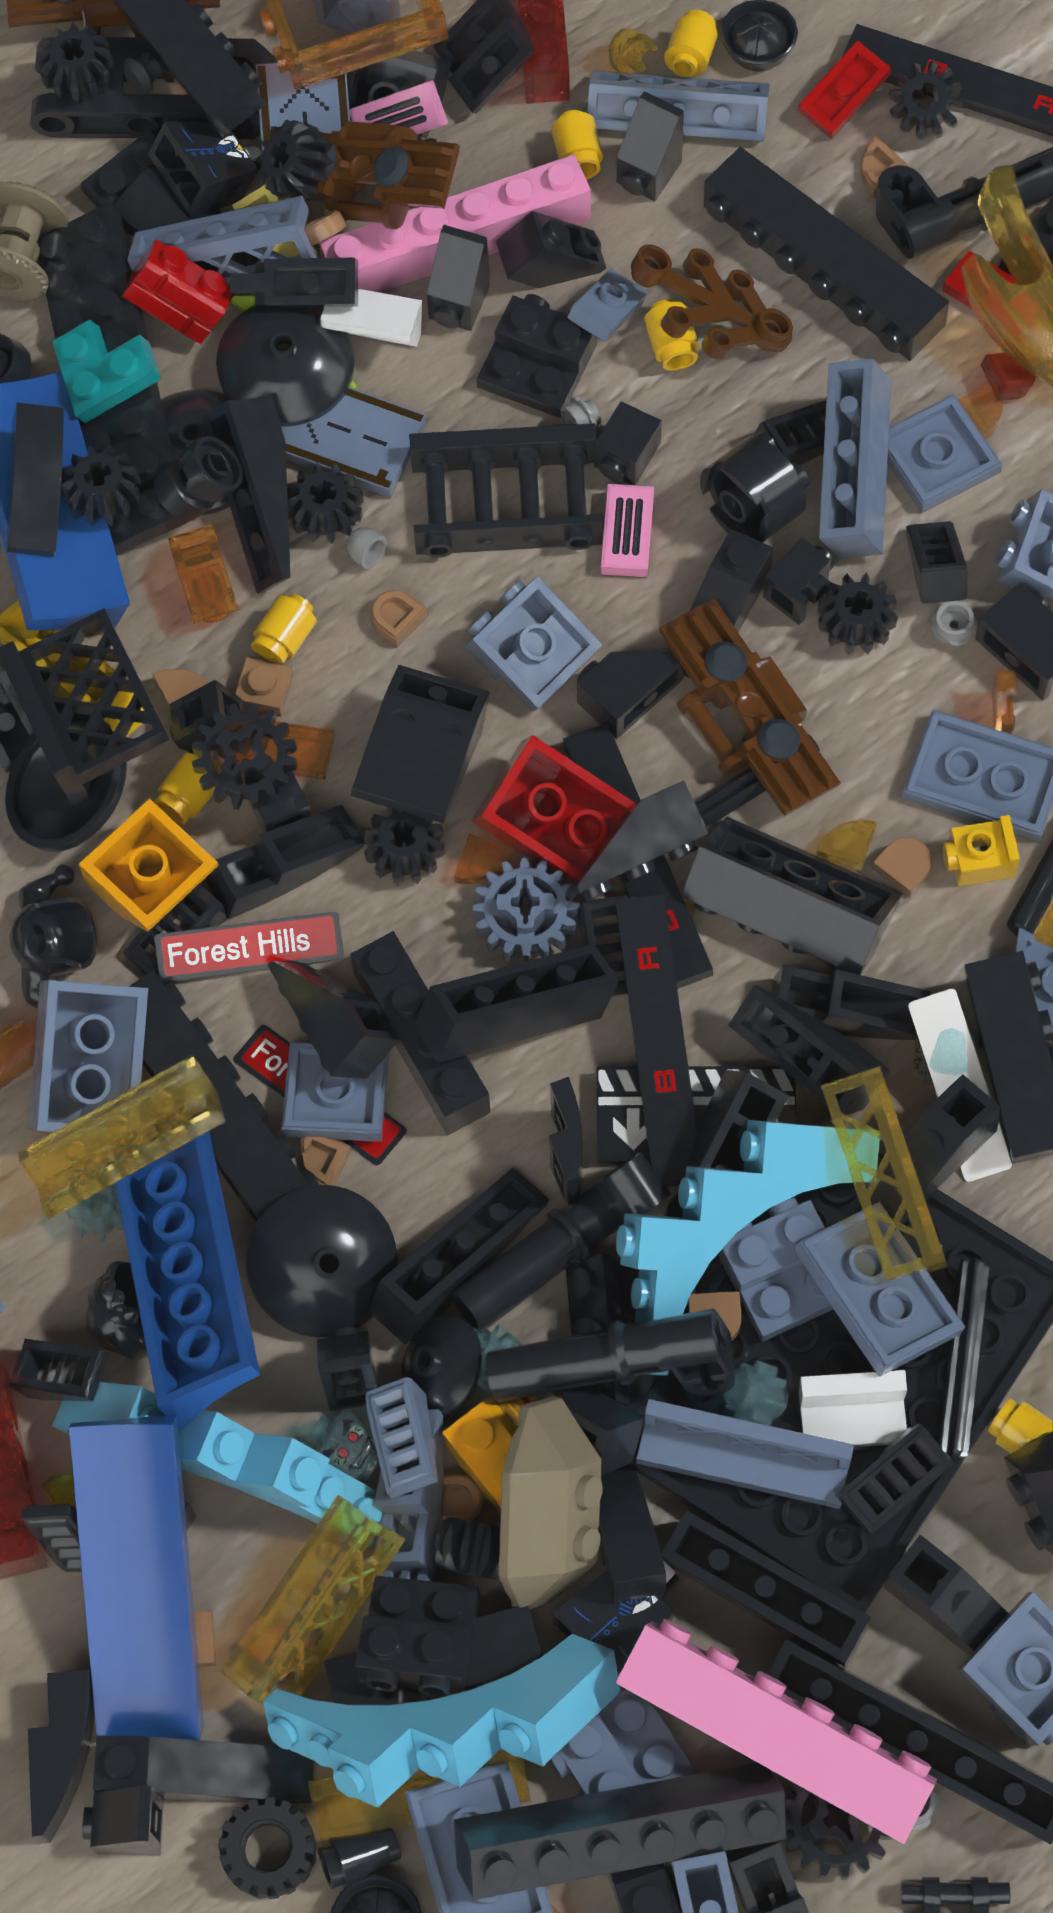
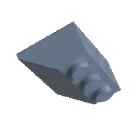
M55 980L40 981L28 1130L137 1138L148 988Z

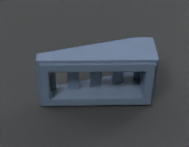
M402 1378L367 1391L365 1393L367 1413L387 1495L392 1499L438 1482L426 1393L411 1378ZM407 1421H409L410 1423L406 1426L393 1430L394 1426L405 1423ZM413 1441L415 1443L414 1445L396 1451V1447L405 1445ZM417 1459L419 1460L420 1465L401 1472L398 1471V1466Z

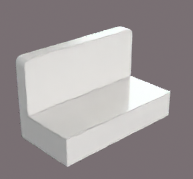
M358 289V307H324L321 315V326L323 328L348 332L350 335L416 347L421 336L422 300Z
M905 1370L890 1371L880 1377L876 1372L801 1377L798 1390L802 1433L854 1444V1447L890 1445L907 1429L904 1399L907 1392Z

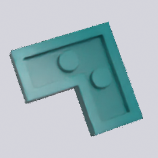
M89 319L52 341L75 417L84 423L89 422L161 380L150 343L141 335L134 337L108 353L100 327Z

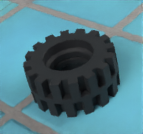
M265 1797L263 1800H257L256 1798L247 1801L248 1804L242 1808L237 1807L232 1812V1817L229 1821L226 1820L222 1827L223 1832L218 1843L221 1865L232 1883L252 1897L277 1899L281 1895H289L296 1891V1887L301 1883H305L311 1868H314L317 1846L313 1829L303 1813L285 1800L280 1801L275 1797ZM263 1826L280 1828L287 1834L290 1840L289 1856L283 1865L275 1870L263 1871L256 1869L246 1858L245 1847L248 1838L253 1831Z

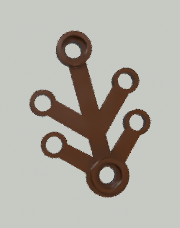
M651 244L643 245L639 248L631 262V275L637 284L647 288L660 284L700 305L690 308L670 307L661 320V327L669 336L681 338L690 327L731 321L742 327L727 331L714 327L708 331L701 346L703 351L714 359H723L730 348L756 344L765 351L782 352L791 343L793 331L791 320L786 314L777 309H766L754 289L752 277L745 271L732 270L723 283L713 266L714 260L712 256L703 249H692L683 262V270L689 277L701 280L705 286L704 288L671 271V259L662 248ZM735 301H742L746 309L736 305Z

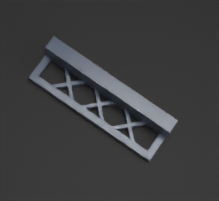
M593 70L589 82L587 113L594 117L597 129L627 131L639 98L645 91L684 110L683 135L764 141L770 84Z
M303 196L135 232L127 262L133 271L154 240L157 239L166 246L178 247L192 262L202 260L218 267L216 272L221 274L227 284L230 285L231 273H255V265L244 266L231 260L234 253L243 251L260 258L257 263L264 262V259L317 258L304 231L309 209ZM294 241L300 255L286 257L273 251V248L276 244Z
M648 1399L645 1424L637 1455V1464L840 1509L842 1503L835 1494L846 1484L854 1444Z

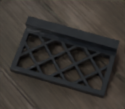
M105 609L21 651L17 649L13 641L0 647L1 662L48 764L71 804L88 795L83 784L170 740ZM104 628L105 632L97 647L82 645L86 636ZM53 653L61 654L54 668L41 667L36 664L37 661ZM75 656L90 658L83 673L67 671ZM103 661L119 663L112 677L96 675ZM61 682L76 684L69 699L53 697ZM89 687L105 689L97 704L82 701ZM118 691L134 693L127 708L111 706ZM75 713L91 715L83 730L68 728ZM104 718L120 720L113 735L97 733ZM134 722L150 724L153 728L135 739L126 737ZM90 744L106 747L101 756L83 764L82 759Z

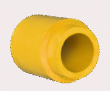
M689 10L676 21L664 55L666 65L676 75L684 78L698 77L706 71L718 37L716 22L710 14L702 10Z
M580 110L564 112L551 126L557 158L559 160L575 154L586 180L590 179L600 172L603 160L595 119L592 115Z
M663 299L651 306L650 311L644 317V322L656 360L662 363L665 370L678 371L693 365L697 361V351L700 345L694 326L690 327L681 338L671 337L663 331L661 320L670 307L680 306L688 308L683 302H677L674 299Z
M290 594L289 596L278 595L253 632L255 638L251 643L253 651L268 662L284 664L286 659H293L317 623L316 617L312 613L314 610L313 606L297 594Z
M191 753L183 754L157 788L159 795L154 800V803L174 822L182 825L186 824L189 818L194 819L198 816L213 796L215 789L214 786L203 791L199 780L204 774L194 773L192 766L193 761L202 757ZM213 759V767L218 773L221 768Z
M1009 1398L994 1418L987 1432L997 1438L995 1444L1011 1454L1053 1431V1420L1027 1402L1023 1401L1019 1404L1012 1398Z

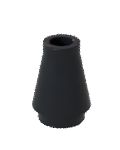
M391 1827L377 1832L330 1837L329 1844L318 1847L322 1870L331 1889L342 1885L344 1888H349L360 1879L373 1874L390 1862L401 1859L400 1847Z

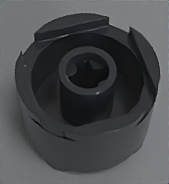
M759 432L755 436L744 439L706 467L701 473L700 487L704 495L710 491L715 504L709 509L713 517L727 533H729L730 529H733L763 543L805 510L806 495L804 489L810 483L808 475L800 465L790 463L785 455L777 449L774 440L765 432Z

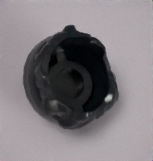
M125 1261L113 1262L89 1289L86 1328L98 1347L125 1356L131 1360H143L148 1357L131 1263Z

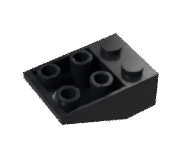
M398 665L384 695L352 786L351 796L417 815L421 818L444 823L482 735L490 691Z

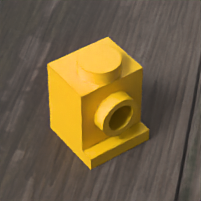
M1010 815L1000 816V819L997 821L951 828L948 842L942 844L945 868L947 871H954L958 887L1015 878L1020 857ZM988 846V849L986 851H977L976 849H974L976 847Z

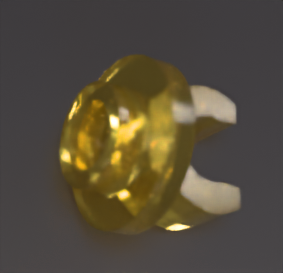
M630 28L620 29L613 36L609 45L610 64L616 72H643L646 69V65L642 62L644 52H656L657 47L646 34H640L635 29Z

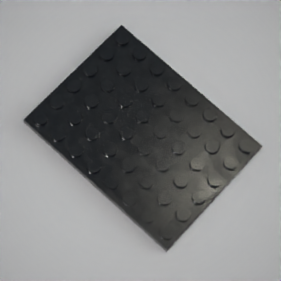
M824 1117L818 1124L819 1126L838 1127ZM878 1153L877 1169L887 1158L881 1153ZM867 1182L838 1183L802 1192L792 1198L796 1199L798 1205L811 1200L826 1229L867 1208L856 1199V1195ZM936 1189L897 1228L953 1310L958 1268L961 1260L979 1259L989 1266L969 1454L1053 1325V1261L939 1189ZM771 1208L755 1218L752 1224L756 1225L771 1218L768 1213ZM723 1264L703 1293L736 1291ZM740 1300L741 1325L739 1333L732 1341L735 1386L733 1389L713 1396L691 1394L684 1389L673 1371L669 1370L668 1375H646L630 1398V1405L626 1407L645 1417L648 1399L802 1433L798 1390L801 1377L876 1371L834 1309L762 1342ZM950 1340L892 1370H905L907 1392L904 1399L907 1428L921 1424L937 1443L939 1440ZM645 1418L633 1463L628 1465L634 1467L636 1472L761 1554L866 1613L885 1584L888 1574L902 1558L965 1459H951L953 1464L871 1535L865 1532L843 1504H841L840 1509L637 1464V1455ZM888 1445L854 1447L846 1484ZM908 1447L907 1449L910 1451V1453L916 1458V1460H917V1461L921 1464V1466L925 1469L926 1466L923 1464V1462H922V1461L918 1458V1456L912 1451V1449H911L910 1447ZM895 1458L891 1464L909 1484L913 1478ZM880 1473L874 1476L891 1498L897 1495ZM864 1486L858 1490L860 1495L876 1513L882 1508Z

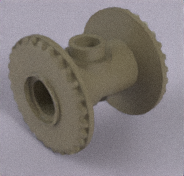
M0 181V298L8 299L9 301L30 302V300L35 301L37 298H41L49 286L47 274L37 264L40 253L37 243L38 237L58 227H68L69 218L66 208L61 206L62 203L55 200L54 196L49 195L46 191H41L37 187L20 182Z

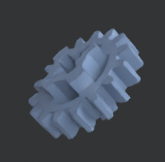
M527 857L522 858L520 868L514 870L507 861L502 862L503 874L501 876H497L489 871L486 874V883L489 888L477 887L475 890L476 900L480 903L472 905L473 919L480 920L476 924L478 937L489 935L487 949L492 952L502 946L504 948V960L508 962L513 958L515 952L522 953L523 962L531 960V954L538 952L541 957L549 956V946L551 945L563 950L566 947L563 933L575 934L576 922L571 918L579 916L578 903L571 901L575 896L568 899L565 893L570 885L562 886L564 872L558 870L552 875L547 874V861L544 860L538 864L536 869L529 868ZM513 887V888H512L511 890H509L506 894H502V893H504L506 890H508L509 888ZM538 887L543 888L549 893H543ZM525 897L528 898V907H531L527 924L523 923V915H521V907H523V899ZM545 927H550L545 932L539 934ZM502 928H508L516 936L507 933Z

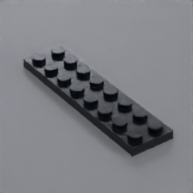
M108 202L70 221L68 227H58L38 237L37 243L40 248L39 264L49 279L46 298L55 339L90 319L100 327L108 353L138 335L148 340L141 308L122 297L128 285L132 269L127 262L129 251L120 210L115 205ZM157 382L87 423L78 419L87 452L89 445L97 453H102L110 445L115 450L116 456L126 452L127 456L131 458L133 467H135V470H138L141 483H139L140 486L138 487L140 492L139 503L129 504L131 510L129 518L116 514L114 515L112 527L108 524L116 555L188 523L179 520L181 517L178 514L171 515L160 503L155 492V475L174 459Z

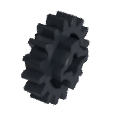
M236 703L231 704V716L226 718L218 711L213 712L215 726L211 728L201 724L198 728L200 735L205 741L192 742L193 753L202 757L193 761L192 766L194 773L204 774L199 780L203 791L215 786L213 793L215 802L219 804L229 796L235 810H239L243 799H249L253 809H259V797L266 795L272 802L276 801L277 796L274 788L277 785L289 788L291 785L290 778L284 772L296 771L298 767L297 760L287 756L297 751L295 739H285L290 733L289 725L284 722L274 726L276 715L275 711L271 709L263 717L258 716L255 703L250 704L247 713H240ZM247 728L246 730L231 733V731L236 729ZM270 738L277 748L276 762L272 761L271 756L264 753ZM249 750H252L253 760L244 758L240 763L237 762V753L246 755ZM214 751L218 752L219 756L225 760L221 766L220 774L213 767ZM259 780V782H256L254 784L242 785L246 782Z
M791 1781L788 1788L796 1798L795 1800L785 1799V1812L791 1814V1818L786 1819V1833L792 1832L793 1838L786 1844L785 1849L787 1852L800 1849L804 1853L799 1865L803 1870L814 1861L820 1864L819 1878L825 1879L830 1868H837L841 1880H847L850 1866L854 1864L863 1874L869 1871L870 1866L867 1859L869 1854L874 1858L882 1860L886 1851L878 1843V1840H892V1837L872 1827L869 1839L863 1844L862 1837L858 1832L860 1819L847 1813L849 1818L844 1826L847 1833L841 1832L840 1828L836 1825L828 1828L824 1824L829 1815L827 1805L829 1808H833L837 1814L845 1811ZM810 1795L812 1803L817 1810L815 1818L802 1827L801 1810L805 1800ZM821 1842L838 1846L843 1855L828 1854L817 1849L815 1846Z

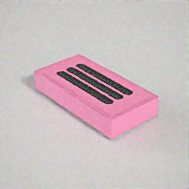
M433 80L349 110L352 122L399 125L411 128L417 135L448 123Z
M608 484L601 574L648 577L654 487Z

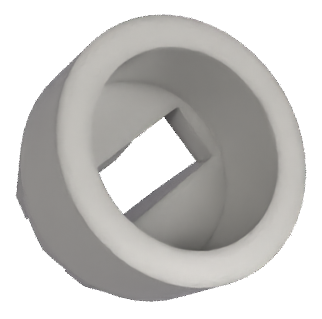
M368 527L354 530L347 538L349 556L365 569H370L379 563L388 545L385 536Z

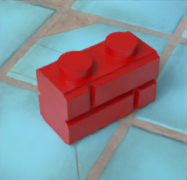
M155 239L144 257H142L132 271L122 297L201 345L223 317L233 293L230 292V285L227 284L221 274L213 270L206 271L190 261L186 254L178 247L166 246Z

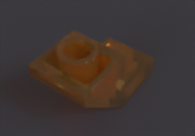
M207 525L169 537L168 541L193 623L196 624L202 621L207 623L218 622L228 617L231 612L239 610L213 525Z

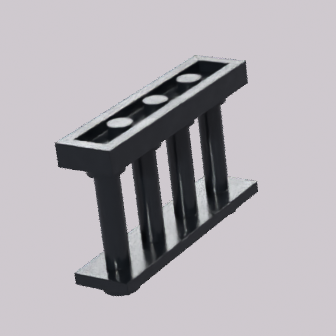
M595 423L409 434L412 473L423 472L426 474L428 524L413 525L416 555L442 558L449 556L451 553L551 547L583 550L592 545H602V514L587 515L584 464L594 463ZM562 464L565 466L568 516L540 518L537 468L543 465ZM516 467L519 469L521 519L493 520L491 470L493 468ZM453 470L472 471L475 521L447 523L445 472Z

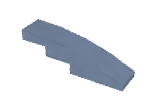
M439 1409L428 1410L438 1482L391 1499L386 1493L382 1472L380 1471L374 1506L383 1515L373 1563L382 1570L381 1576L435 1582L437 1565L434 1563L436 1552L434 1545L442 1520L444 1473L443 1415ZM407 1421L405 1423L394 1426L393 1430L406 1426L410 1423L409 1421ZM413 1441L405 1445L396 1447V1451L414 1445L415 1443ZM417 1459L398 1466V1471L401 1472L420 1465L419 1460Z

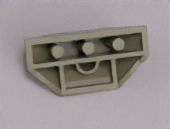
M555 1396L520 1407L517 1418L520 1425L511 1439L502 1472L499 1578L506 1594L511 1599L512 1608L529 1606L530 1610L554 1601L598 1562V1550L601 1542L599 1511L603 1490L601 1458L563 1399Z

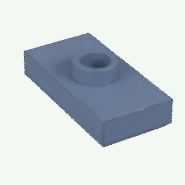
M610 268L572 306L567 318L606 342L643 304L648 291Z

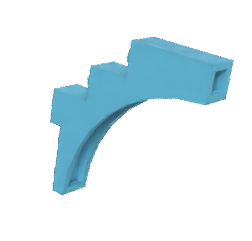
M748 1120L747 1131H744L740 1141V1155L744 1161V1171L687 1166L686 1177L681 1180L678 1191L679 1205L683 1208L682 1217L625 1213L624 1225H621L617 1232L616 1249L618 1255L621 1256L620 1265L639 1269V1278L634 1280L631 1290L632 1305L636 1309L635 1323L682 1315L691 1293L709 1263L738 1231L767 1209L802 1192L838 1183L876 1182L880 1131ZM669 1371L653 1373L651 1375H668Z
M100 1382L93 1402L62 1401L52 1426L68 1435L67 1430L69 1432L71 1423L164 1416L165 1414L157 1407L155 1393L142 1386ZM203 1410L183 1430L178 1427L182 1470L270 1502L317 1523L358 1545L373 1546L383 1515L374 1506L376 1490L328 1464L330 1461L328 1457L292 1437L254 1433L214 1411Z
M571 1634L547 1654L508 1676L469 1691L433 1700L395 1705H345L312 1700L275 1689L263 1700L268 1723V1733L273 1743L282 1749H289L312 1759L323 1767L332 1768L337 1790L350 1798H357L378 1808L419 1769L432 1777H438L461 1787L500 1749L543 1767L621 1691L620 1685L616 1684L618 1672L614 1650Z

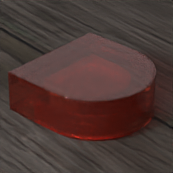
M1015 353L986 354L980 364L997 401L1020 399L1026 396L1036 380V373L1032 364L1023 356Z

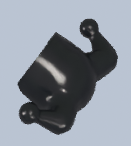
M59 865L55 868L53 874L27 883L20 889L19 905L21 910L15 917L10 929L9 937L12 953L21 964L23 996L26 1002L35 1008H38L40 981L54 980L58 975L85 969L92 964L96 956V928L86 904L78 897L49 900L51 894L59 885L66 886L73 882L74 870L68 865Z

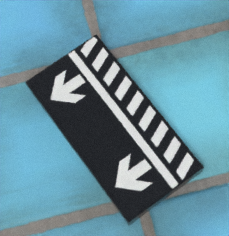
M637 1066L597 1067V1166H620L640 1152L650 1164ZM688 1066L697 1132L703 1114L726 1070L748 1072L789 1095L776 1122L797 1124L796 1080L779 1066Z

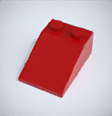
M531 735L520 742L471 822L536 862L547 861V868L555 872L562 870L564 877L574 881L628 807L635 804V802L534 735Z

